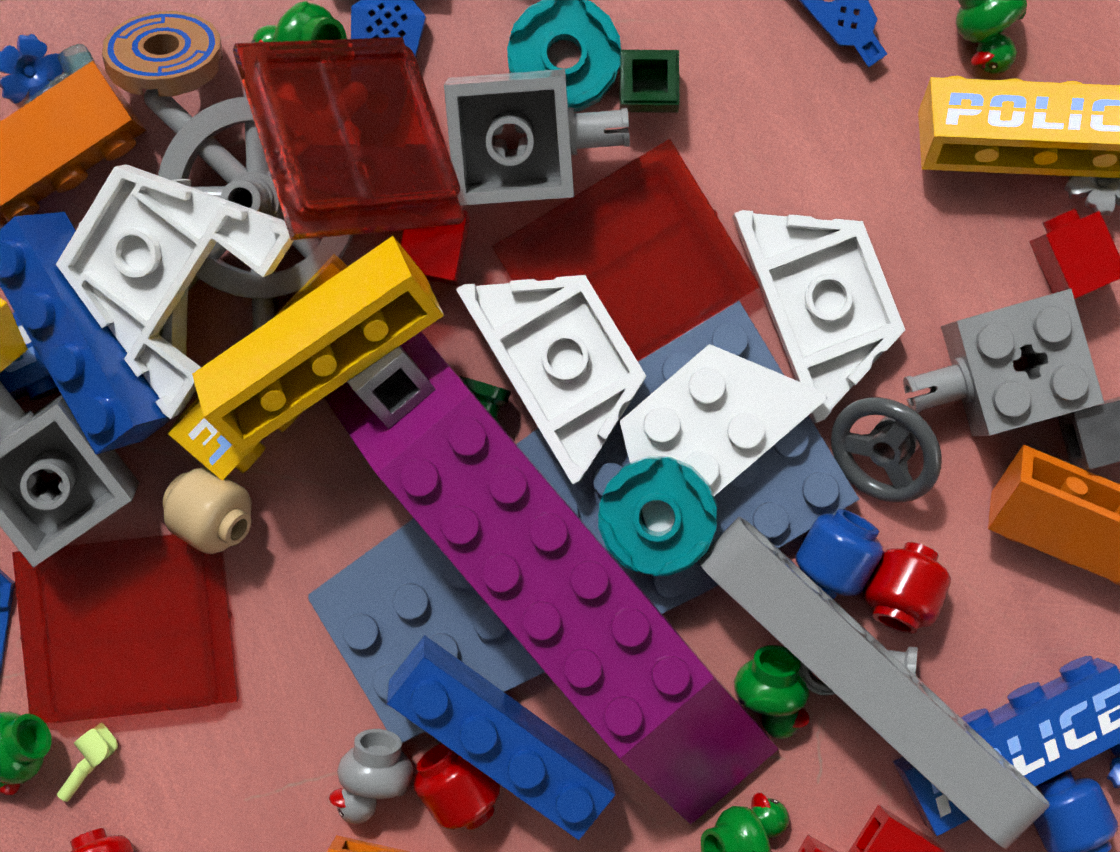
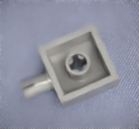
M565 69L451 77L444 84L455 206L574 197L571 155H577V149L610 146L630 147L628 128L605 130L606 128L629 127L628 109L621 108V110L574 113V108H568ZM504 124H515V129L518 133H526L527 137L519 139L517 149H507L505 140L495 138V135L502 133Z
M1072 289L941 326L952 365L916 376H907L903 379L905 393L925 388L930 389L929 393L907 399L910 408L917 413L962 399L972 436H991L1104 403ZM1021 356H1026L1029 367L1023 371L1016 372L1013 367V361L1018 360Z
M0 381V527L34 568L132 501L140 482L115 450L97 455L94 453L62 395L34 414L31 410L25 413ZM43 471L47 473L56 472L62 480L60 483L56 479L46 483L41 478V474Z

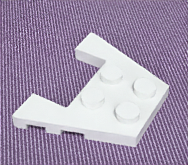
M124 164L113 168L56 265L101 328L109 327L127 352L124 360L137 377L141 375L145 377L160 398L155 403L163 414L172 419L181 414L195 393L196 387L192 373L201 367L161 337L159 332L216 242L259 275L265 277L273 274L301 229L293 223Z

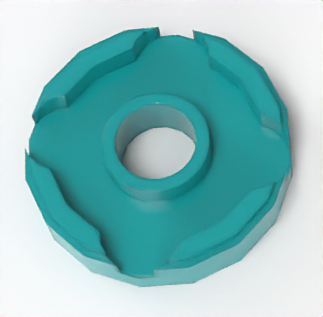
M541 0L529 6L513 25L507 46L509 73L562 69L554 66L549 61L547 56L549 48L559 40H568L575 43L581 52V57L577 64L565 69L568 108H574V112H580L600 102L613 87L620 68V36L610 16L591 1Z
M647 456L626 464L607 483L599 503L598 529L607 550L624 567L636 572L653 574V576H670L692 567L708 551L717 529V502L708 481L693 466L673 457ZM660 500L669 504L675 514L674 524L663 532H655L648 529L641 519V510L646 503Z

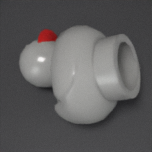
M383 729L365 730L355 737L354 747L341 758L337 773L343 788L331 792L329 800L330 803L337 806L339 815L346 822L353 824L366 822L375 812L376 799L402 796L408 790L413 777V767L410 759L401 750L402 741L395 733Z

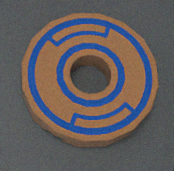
M159 11L129 18L114 27L103 41L102 57L105 71L116 86L136 95H143L142 88L149 90L158 89L159 97H172L194 91L213 79L219 71L218 62L223 58L220 34L211 22L195 14L179 11Z

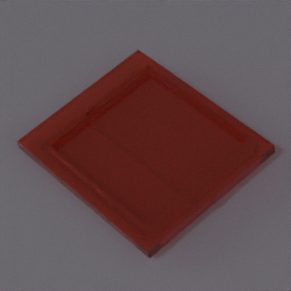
M403 37L235 43L232 51L291 240L380 233L384 231L462 223L465 217L457 197L460 193V185L414 52L405 46Z
M670 138L492 246L512 281L527 279L543 281L554 280L557 277L586 275L637 361L760 287L719 220L717 211L711 207Z
M168 534L64 546L34 568L20 551L12 552L29 714L40 717L45 723H63L199 708L212 704L239 701L231 626L232 612L229 607L224 551L207 554L197 550L177 536Z

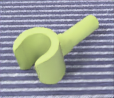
M102 722L74 742V745L85 758L77 764L58 791L57 796L61 800L68 802L87 775L117 750L118 743L116 738Z

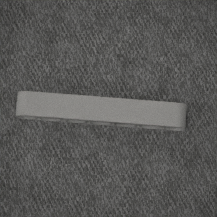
M737 517L698 560L705 572L998 845L1007 849L1050 807L1043 794L748 521L742 517Z

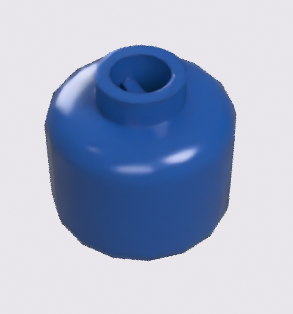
M838 509L835 515H820L813 523L798 550L796 562L799 568L833 600L837 594L844 596L859 595L865 588L884 553L883 546L876 538L879 530L866 519L844 509Z
M1065 771L1038 785L1041 793L1049 802L1050 807L1033 824L1047 852H1108L1111 850L1112 845L1109 840L1117 833L1118 822L1098 782L1091 778L1074 779L1071 771Z

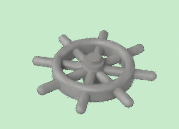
M251 42L245 45L242 50L244 97L227 99L213 104L194 117L172 97H159L158 89H147L144 94V101L176 133L162 159L158 176L169 180L188 179L194 161L199 155L228 184L226 186L192 188L293 223L301 229L292 243V246L305 257L297 265L262 277L253 269H251V272L238 269L219 259L227 249L216 242L188 286L189 291L200 279L220 291L235 296L252 298L254 332L276 315L275 297L300 290L333 254L339 258L343 256L355 233L360 208L376 207L305 191L302 185L287 186L293 179L270 176L269 122L285 126L300 135L299 139L284 155L299 157L308 146L346 147L336 133L366 102L367 91L360 84H350L319 117L297 104L270 98L267 96L265 49L261 44ZM240 123H245L246 168L214 138L223 130ZM353 165L351 167L352 171L357 176L355 166ZM289 209H332L330 222L322 240L309 230Z

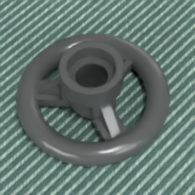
M864 398L845 407L834 422L831 432V447L834 458L846 478L863 493L887 502H909L925 495L937 482L942 467V454L939 442L928 423L908 406L887 398ZM869 415L884 416L870 434L860 435L850 432L853 424L862 417ZM921 446L924 459L923 469L920 475L913 481L908 472L907 461ZM851 453L870 457L875 464L885 469L893 485L877 481L865 473L856 463Z

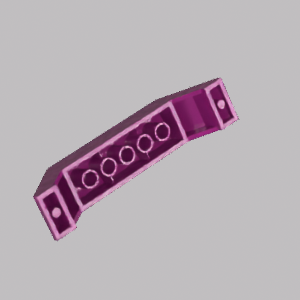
M422 331L400 346L436 390L388 429L355 393L348 382L325 396L324 399L377 476L617 757L690 825L778 750V747L708 669L472 393Z

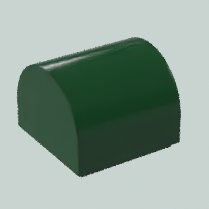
M621 50L619 110L627 108L628 112L678 113L679 50Z

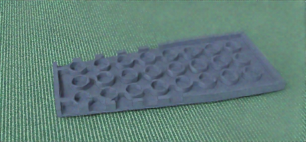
M738 301L638 361L646 375V379L620 420L709 344L777 373L784 374L742 304ZM809 415L714 496L717 502V529L710 546L737 517H742L777 548H780L810 530L820 515H835L838 509H845L859 500V497ZM619 421L581 481L574 485L571 483L540 429H536L518 442L517 445L606 548L598 529L599 503L607 483L626 464L630 463ZM641 510V519H642V521H643V524L645 525L644 518H643V514H642V510ZM414 518L308 595L311 605L385 728L398 735L402 743L425 731L387 704L389 679L424 635L503 692L545 672ZM614 557L661 614L718 585L705 572L698 561L692 567L673 575L653 576V574H645L626 568Z

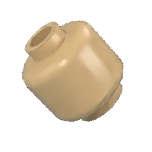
M207 467L193 469L190 472L177 476L166 489L163 497L164 523L173 535L197 550L207 554L222 552L230 546L240 543L248 534L252 522L250 517L251 498L244 487L226 477L224 480H220Z

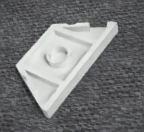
M746 210L736 212L732 218L795 379L823 391L828 397L825 402L810 414L812 422L817 423L825 420L832 412L833 407L853 385H856L863 378L884 351H887L905 331L863 221L844 219L820 220L814 219L812 216L790 214L788 216L755 214L753 211Z
M586 275L557 277L554 280L536 281L535 279L510 281L511 283L480 286L464 284L456 289L571 483L574 485L581 481L646 379L644 371Z
M709 344L619 421L630 463L647 456L673 457L693 466L708 481L715 496L825 402L828 397L823 391ZM653 500L642 507L645 526L652 531L663 532L668 530L675 522L673 509L664 501Z

